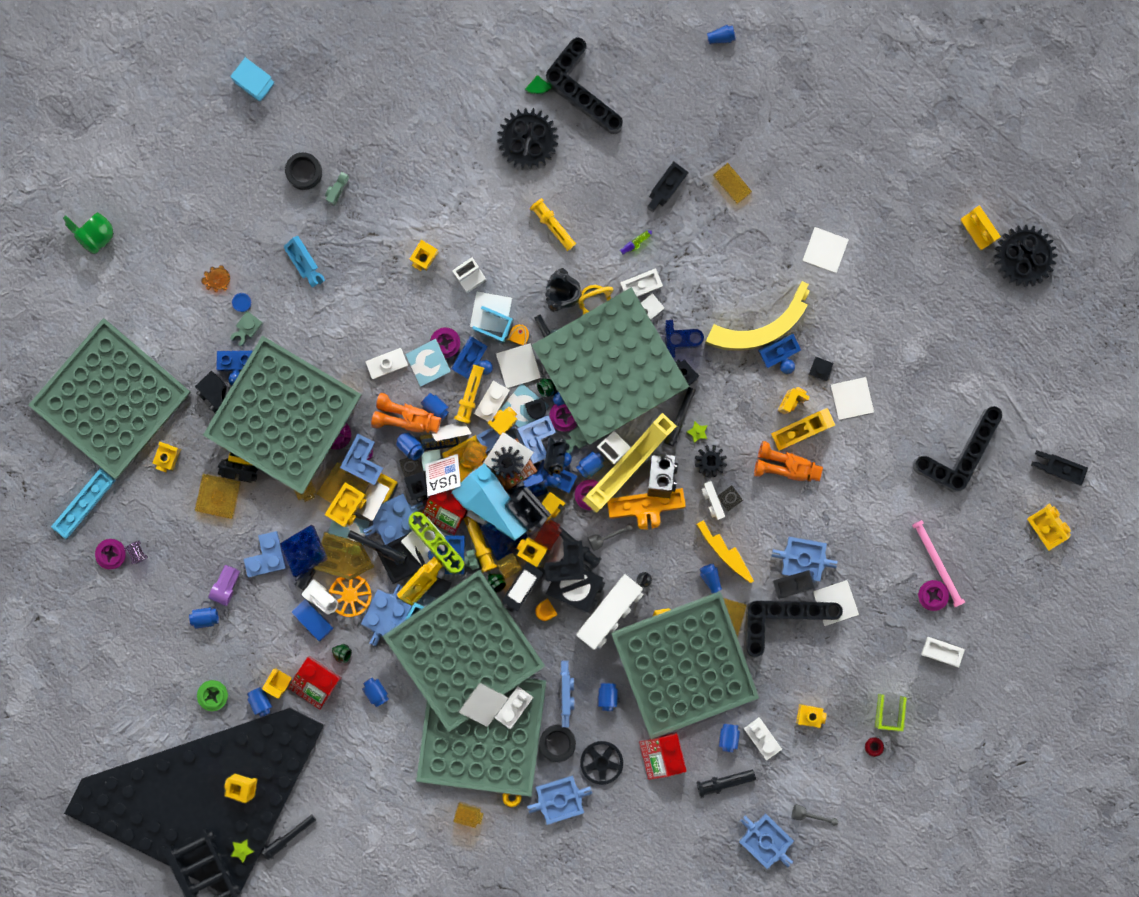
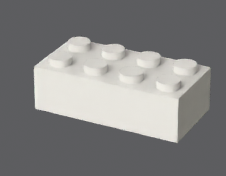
M624 574L576 635L594 650L596 647L600 649L607 641L605 638L607 633L614 632L619 626L617 623L621 616L625 618L631 611L629 608L633 601L637 603L643 596L641 592L643 588Z

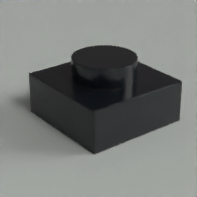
M815 357L808 375L826 382L834 363Z

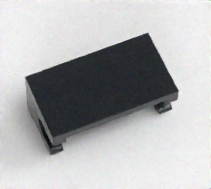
M527 487L516 490L505 503L507 509L529 533L533 532L536 527L540 528L551 515Z
M807 570L773 580L778 599L817 588L818 584L813 578L814 572Z

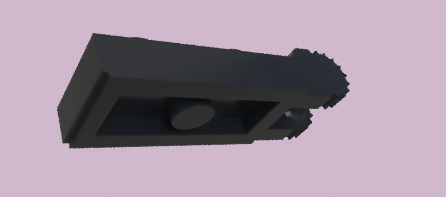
M1036 450L1035 455L1049 461L1047 466L1032 461V467L1082 486L1088 467L1054 454L1050 455Z

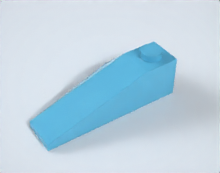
M485 463L470 473L460 483L461 486L456 487L451 492L465 509L473 511L479 515V518L490 522L496 529L513 540L518 539L527 532L525 527L505 506L510 497Z

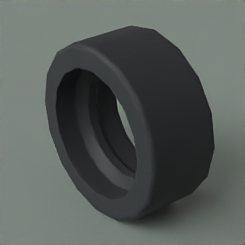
M299 152L287 160L285 175L289 183L295 188L309 190L320 182L322 167L318 159L312 154ZM301 160L311 162L315 168L313 178L307 182L297 181L293 176L292 169Z
M553 725L543 731L539 747L546 759L552 762H563L574 753L576 740L569 728L562 727V725ZM561 732L567 736L569 747L565 753L554 755L547 749L546 741L552 733Z

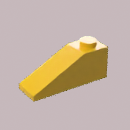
M828 408L777 430L771 433L780 451L835 426V423Z

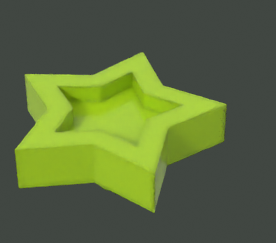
M694 421L693 428L687 431L688 434L692 435L694 443L699 439H707L705 430L708 425L700 426Z
M247 840L242 843L233 842L235 850L231 856L239 857L244 862L246 856L254 851L248 847Z

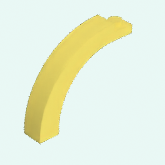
M803 281L800 283L787 310L769 325L755 330L735 331L714 324L705 344L724 350L738 351L755 349L777 340L788 332L804 313L807 304L801 302V300H806L810 292L807 289L809 284Z
M662 413L616 465L585 496L583 501L597 513L674 430L676 425Z

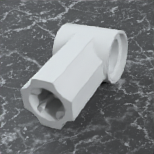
M314 579L301 594L327 615L334 613L338 608V601L326 591L327 589Z

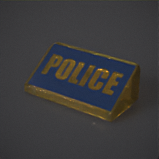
M432 434L421 435L420 441L424 451L453 448L460 444V437L435 441Z

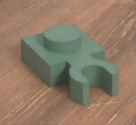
M341 172L333 187L330 186L325 196L329 204L335 206L344 186L349 180L347 174Z
M246 311L236 325L240 330L233 333L230 339L234 341L236 337L240 336L241 341L238 345L242 347L246 342L245 337L248 335L252 338L263 322Z
M579 426L568 433L571 439L566 440L570 446L566 452L570 454L574 446H577L580 450L588 444Z
M475 550L466 551L467 556H464L467 567H471L472 570L480 568Z

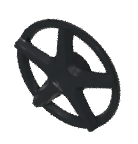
M594 742L588 745L581 755V771L592 783L599 785L609 784L620 776L623 769V756L620 750L610 742ZM596 745L609 746L602 755L593 748ZM613 750L618 753L620 764L609 760ZM587 751H589L594 762L584 766V757ZM597 769L600 781L592 779L586 772ZM607 769L618 770L612 779L606 781Z

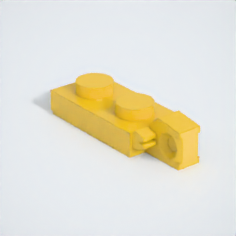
M433 557L427 564H424L397 593L398 598L413 606L437 580L438 571L443 567L442 563L436 557Z

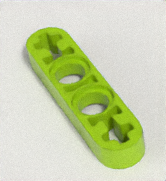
M412 513L408 519L410 528L447 571L452 574L459 573L464 567V561L423 513ZM413 517H415V518H419V517H420V518H421L420 524H421L423 527H424L425 524L428 525L426 528L423 529V531H422L421 533L418 531V530L421 529V526H420L419 524H415V525L413 524V521H414V518H413ZM426 531L434 532V540L429 541L425 539L424 533ZM439 545L446 546L448 549L447 554H438L437 547ZM450 553L453 554V556H451V559L454 562H459V569H457L456 567L452 569V562L449 559L447 560V562H445L444 559H446L450 555Z

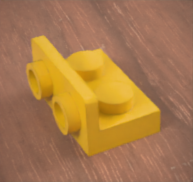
M980 205L960 219L980 250H983L1001 237Z
M796 387V389L792 388L786 392L777 411L782 414L794 411L798 401H808L810 396L806 395L807 391Z
M345 482L324 515L343 527L351 526L357 517L354 514L358 508L361 510L367 501L365 499L366 494Z
M1050 503L1027 518L1048 551L1068 540L1071 536L1069 526L1061 521L1059 511L1055 506L1052 507Z

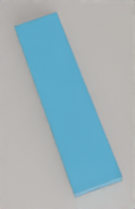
M100 468L51 528L64 539H68L116 480Z

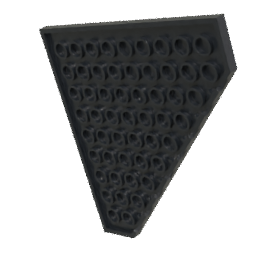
M290 707L81 779L64 814L168 866L170 865L163 853L164 849L172 845L174 848L180 849L204 837L201 831L209 828L217 838L215 843L235 884L238 883L241 890H243L325 724ZM234 774L257 779L255 796L247 803L225 797V782ZM247 840L248 847L254 852L248 854L244 862L239 857H232L231 855L235 850L233 842L242 843ZM205 844L183 855L180 860L183 866H189L212 855L208 844ZM215 861L191 873L189 877L201 882L219 873L220 869ZM224 879L209 886L221 893L229 890Z

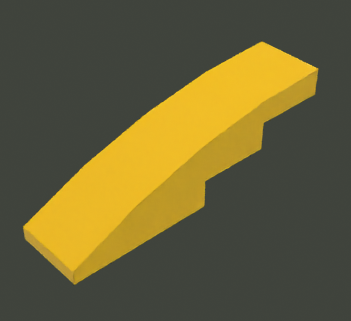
M704 520L697 523L696 526L718 557L747 582H753L754 580L736 547L728 550L720 534L712 537Z

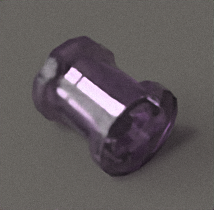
M140 540L124 548L132 559V565H136L148 558L140 546Z

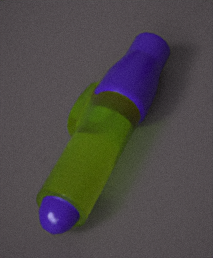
M646 230L620 249L622 255L638 249L642 242L651 237L652 231Z

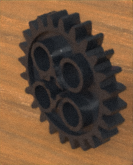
M527 108L524 109L522 114L518 109L516 116L510 113L511 119L504 118L506 125L500 124V128L503 131L497 133L498 136L502 137L497 139V143L503 144L498 147L499 151L505 150L502 157L509 156L507 163L509 164L514 161L515 168L518 164H521V170L524 169L525 165H528L529 170L532 169V165L539 169L540 162L545 166L546 158L552 160L550 153L556 154V150L552 147H558V143L554 140L559 139V135L553 134L557 131V127L551 128L554 121L547 122L549 116L542 117V111L535 114L534 108L531 110V113H528ZM529 123H532L530 133L532 140H529L527 155H523L526 145L524 138H527ZM522 124L526 128L523 132H518L515 130V127ZM542 128L544 133L538 136L534 134V130ZM520 143L522 148L515 151L512 149V145ZM533 146H538L541 151L538 154H533L530 152V149Z
M1027 225L1023 226V230H1021L1020 226H1017L1016 232L1011 228L1008 230L1009 235L1006 233L1002 235L1004 240H998L1001 246L995 248L999 252L994 255V258L999 259L995 265H1001L998 273L1004 271L1003 279L1009 276V283L1016 280V286H1019L1021 282H1023L1024 287H1027L1029 282L1032 286L1036 285V281L1042 283V277L1047 279L1049 277L1047 272L1052 273L1054 271L1050 266L1057 264V262L1052 260L1058 256L1052 253L1056 247L1050 246L1054 240L1047 241L1046 238L1049 234L1041 235L1042 229L1036 232L1035 226H1032L1030 230H1028ZM1025 239L1032 240L1033 247H1027ZM1009 248L1016 250V257L1009 255ZM1028 253L1029 257L1024 259L1022 255ZM1035 255L1042 257V264H1038L1035 261ZM1020 264L1026 267V273H1021L1018 270Z

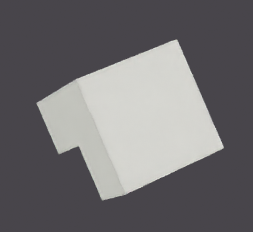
M473 258L452 270L466 293L486 281L485 276Z
M615 431L597 446V449L613 465L631 448Z

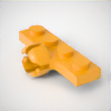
M683 488L672 492L671 498L647 496L648 493L611 498L607 502L609 519L635 516L640 529L648 530L647 519H650L652 529L657 528L661 523V512L686 508Z

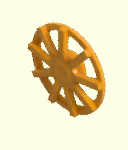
M357 575L341 576L334 581L329 589L331 596L332 594L342 596L337 601L338 603L342 601L345 603L341 611L336 609L335 612L344 617L360 615L368 608L371 602L372 593L369 584L365 579ZM349 578V587L346 588L342 580ZM353 578L361 581L355 588L352 587ZM338 583L343 588V592L334 590ZM363 584L368 590L366 592H357ZM368 595L367 603L359 600L358 596ZM358 602L364 608L356 612L354 603ZM348 604H351L353 614L344 613Z

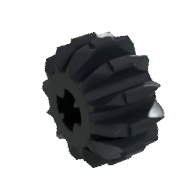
M706 445V453L699 449L698 452L702 457L695 456L696 460L701 461L696 463L695 467L702 466L698 472L701 474L706 470L705 477H709L710 471H712V476L716 477L715 470L722 474L723 470L719 466H727L726 463L721 462L727 456L720 457L719 455L723 450L720 449L716 453L715 445H713L712 451ZM708 456L709 458H715L714 466H712V464L710 466L706 464L708 462V460L706 459Z
M509 446L508 453L505 447H501L502 454L499 451H495V455L499 458L491 459V461L497 462V465H493L492 469L499 468L496 472L497 476L504 472L503 479L508 477V472L511 478H515L513 471L517 474L521 473L517 467H524V464L518 463V461L523 460L524 456L517 458L516 455L519 454L520 450L517 449L512 453V446ZM509 457L513 464L507 468L505 467L506 464H503V460Z

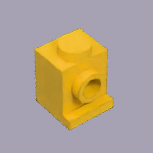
M421 240L410 257V261L413 263L411 266L420 272L422 269L427 271L439 253L438 249ZM426 255L427 260L421 261L420 257Z
M511 407L504 411L500 409L493 417L495 419L494 422L489 420L487 423L501 436L503 432L506 434L518 421L515 417L517 413Z
M159 442V447L152 463L157 465L155 469L167 472L168 469L173 471L181 449ZM164 454L168 456L166 461L161 459Z
M551 492L541 503L551 514L545 522L547 523L551 517L555 519L561 510L558 507L560 505L564 507L566 504Z
M528 537L526 541L522 539L519 543L517 556L537 567L548 548ZM534 547L535 552L530 553L528 548Z
M799 704L797 724L821 728V724H825L826 713L823 712V708ZM811 713L816 715L814 720L809 719Z
M238 774L232 775L225 782V797L247 803L255 796L257 779H250Z

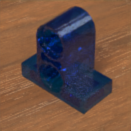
M673 320L665 321L666 347L674 360L676 358L675 349L697 348L703 343L704 334L699 329L674 330ZM692 334L699 335L700 342H691L690 336ZM673 335L680 336L681 343L673 344L671 337Z

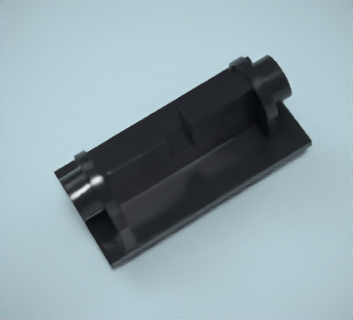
M551 437L549 438L544 470L551 476L554 473L560 474L563 471L565 459L563 455L566 454L568 446L565 439H559V441L555 442Z
M228 458L222 459L218 464V475H221V478L235 480L237 473L239 474L238 481L252 483V481L256 482L257 480L256 472L259 468L253 465L228 461Z

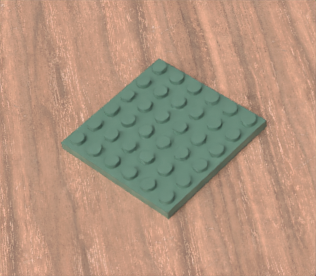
M632 287L532 345L589 445L689 388L688 383Z
M103 318L30 402L29 406L117 480L190 395L191 391Z
M262 336L203 436L297 492L304 494L362 394Z
M480 570L383 635L448 732L469 719V717L459 713V711L479 683L504 695L545 667Z
M720 591L611 632L650 739L759 698Z
M527 678L517 685L530 694L533 699L511 729L495 717L488 727L469 718L448 732L427 701L416 782L531 797L547 680ZM517 686L505 693L504 696L509 699Z

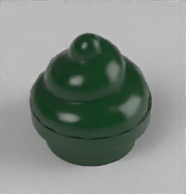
M543 378L537 383V389L541 396L550 397L554 394L556 386L551 379Z
M488 574L487 581L494 592L502 591L506 586L503 575Z
M346 644L337 645L332 648L333 657L339 663H347L351 658L352 649Z

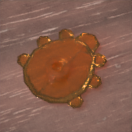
M219 265V268L210 267V272H204L206 277H203L201 282L203 285H207V290L211 288L214 289V292H218L219 289L227 290V286L230 283V275L223 265Z

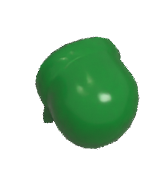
M98 212L81 228L66 215L63 217L65 226L90 254H97L113 238L112 224Z

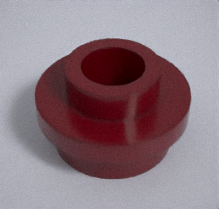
M869 738L865 743V751L872 757L880 756L884 751V743L879 738ZM876 743L877 749L873 751L871 745Z

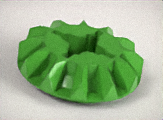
M206 681L197 691L198 703L205 710L217 711L227 703V689L220 681ZM209 690H211L212 692L219 691V693L216 695L217 702L214 701V699H208L206 701V699L210 695Z

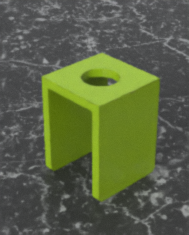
M878 694L875 727L885 730L904 731L907 697L900 696L897 726L882 725L884 695Z

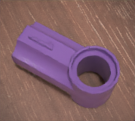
M224 565L219 579L213 585L208 598L227 606L241 571Z

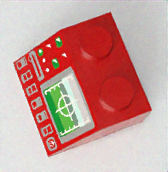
M451 489L431 495L423 514L433 524L455 535L468 510L451 493L453 490Z
M309 656L296 673L288 689L321 710L342 677Z
M677 732L639 741L648 780L687 772Z

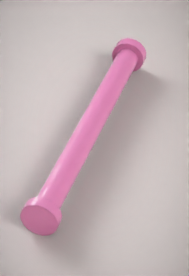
M918 521L912 525L913 529L916 528L954 601V607L965 603L964 599H961L922 525L924 524L923 521Z

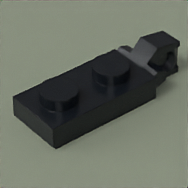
M673 161L652 189L649 196L652 200L647 208L654 212L659 204L663 207L689 172Z

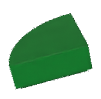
M537 75L525 88V91L531 94H542L550 91L552 87Z

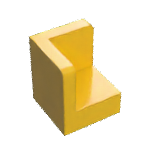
M275 668L272 670L262 690L279 699L284 694L292 677Z

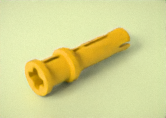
M543 198L539 199L529 208L530 211L535 212L540 219V223L546 224L566 250L569 251L577 243L556 220L553 210L550 211L543 203Z
M473 364L464 397L459 400V410L454 419L470 424L472 409L476 406L474 400L483 370L485 369L484 367Z
M469 516L463 518L476 550V558L479 559L482 567L481 572L485 573L497 568L498 566L494 564L491 556L492 551L490 548H487L477 521Z

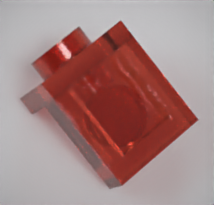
M546 520L534 541L551 550L562 532V529L559 528L560 525L553 520Z

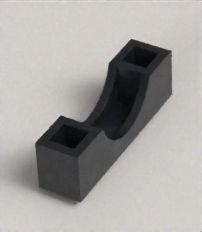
M210 371L195 387L198 390L196 394L203 401L207 399L211 403L209 407L216 414L224 400L227 385L215 372Z

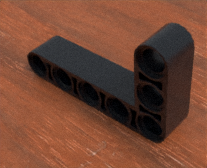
M574 38L547 70L546 82L553 90L607 132L618 134L622 130V117L569 76L586 54V42L584 39ZM581 45L583 50L576 52L573 50V47ZM568 59L571 61V65L565 67L561 62ZM552 74H557L560 78L557 81H551L549 77ZM571 85L575 90L572 93H567L564 88ZM582 97H587L589 103L583 105L579 100ZM599 108L604 111V114L596 116L594 111ZM616 120L619 122V126L612 128L609 122Z
M991 406L982 412L953 469L928 456H920L913 461L914 471L950 491L958 492L963 490L967 486L1002 419L1001 409ZM990 410L996 413L995 420L989 419L988 412ZM981 427L987 430L986 437L980 436L979 429ZM972 444L978 446L979 451L977 454H973L970 451ZM920 460L926 461L927 468L925 470L919 468L918 462ZM963 461L969 463L970 468L968 471L962 469L961 464ZM937 469L943 470L944 477L942 479L936 477L935 472ZM954 478L960 479L961 486L959 488L953 486L952 481Z
M752 601L747 605L746 650L753 657H759L764 653L765 618L836 620L842 616L843 609L840 604L835 602ZM754 604H758L761 607V612L758 615H754L751 612V607ZM774 604L780 607L778 615H773L770 612V608ZM792 605L799 607L800 611L796 616L790 613ZM812 605H816L819 609L816 616H812L809 613V608ZM834 605L837 607L838 613L832 617L829 615L828 610ZM754 623H758L761 627L758 634L751 632L750 628ZM753 643L760 645L758 653L754 654L751 652L750 646Z

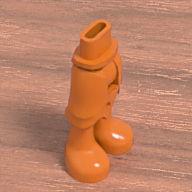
M379 394L376 402L377 409L379 411L401 414L404 419L375 411L371 420L372 428L390 425L412 432H438L441 423L440 417H436L433 413H428L423 409L404 403L405 406L393 403L387 394Z
M762 441L758 458L782 462L785 467L757 459L754 476L761 477L764 473H771L796 481H820L823 470L822 466L815 465V462L811 463L809 460L796 456L793 453L786 452V454L774 451L768 442Z

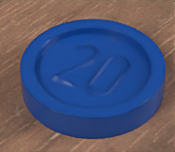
M238 293L232 299V306L238 312H246L251 307V299L245 293Z

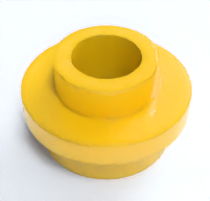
M503 793L502 799L506 806L516 807L520 804L522 795H515L516 799L510 801L508 799L510 794Z

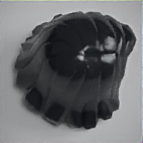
M564 268L556 270L550 276V280L547 281L545 296L548 308L551 312H558L560 309L573 307L582 296L580 283L568 275V271Z

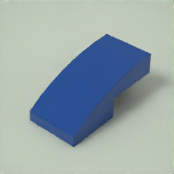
M304 599L292 611L294 616L319 642L334 629L307 599Z

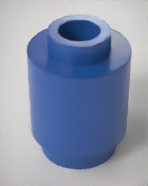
M430 393L421 402L425 411L440 417L441 421L449 414L447 411L449 407L437 395Z
M410 432L402 433L397 438L396 446L409 459L417 460L423 455V445Z
M592 451L579 462L576 468L585 479L587 477L591 478L604 467L603 462L605 460L599 452L595 454Z
M208 607L192 610V614H189L190 625H194L195 629L218 624L217 609Z
M372 677L363 683L365 687L362 690L370 703L374 704L375 707L380 706L389 699L387 691L378 678L374 680Z
M601 683L600 688H598V707H602V711H613V707H617L618 700L616 684Z
M261 687L247 693L249 697L247 700L255 716L263 717L271 713V702Z
M723 724L719 739V747H722V751L734 752V749H738L740 735L738 725Z

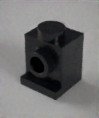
M678 359L675 362L679 370L685 369L687 371V375L683 377L689 386L699 378L698 373L693 370L685 359L683 361Z
M423 472L404 478L411 500L416 499L417 502L428 499L427 482ZM416 485L422 486L420 492L415 490Z

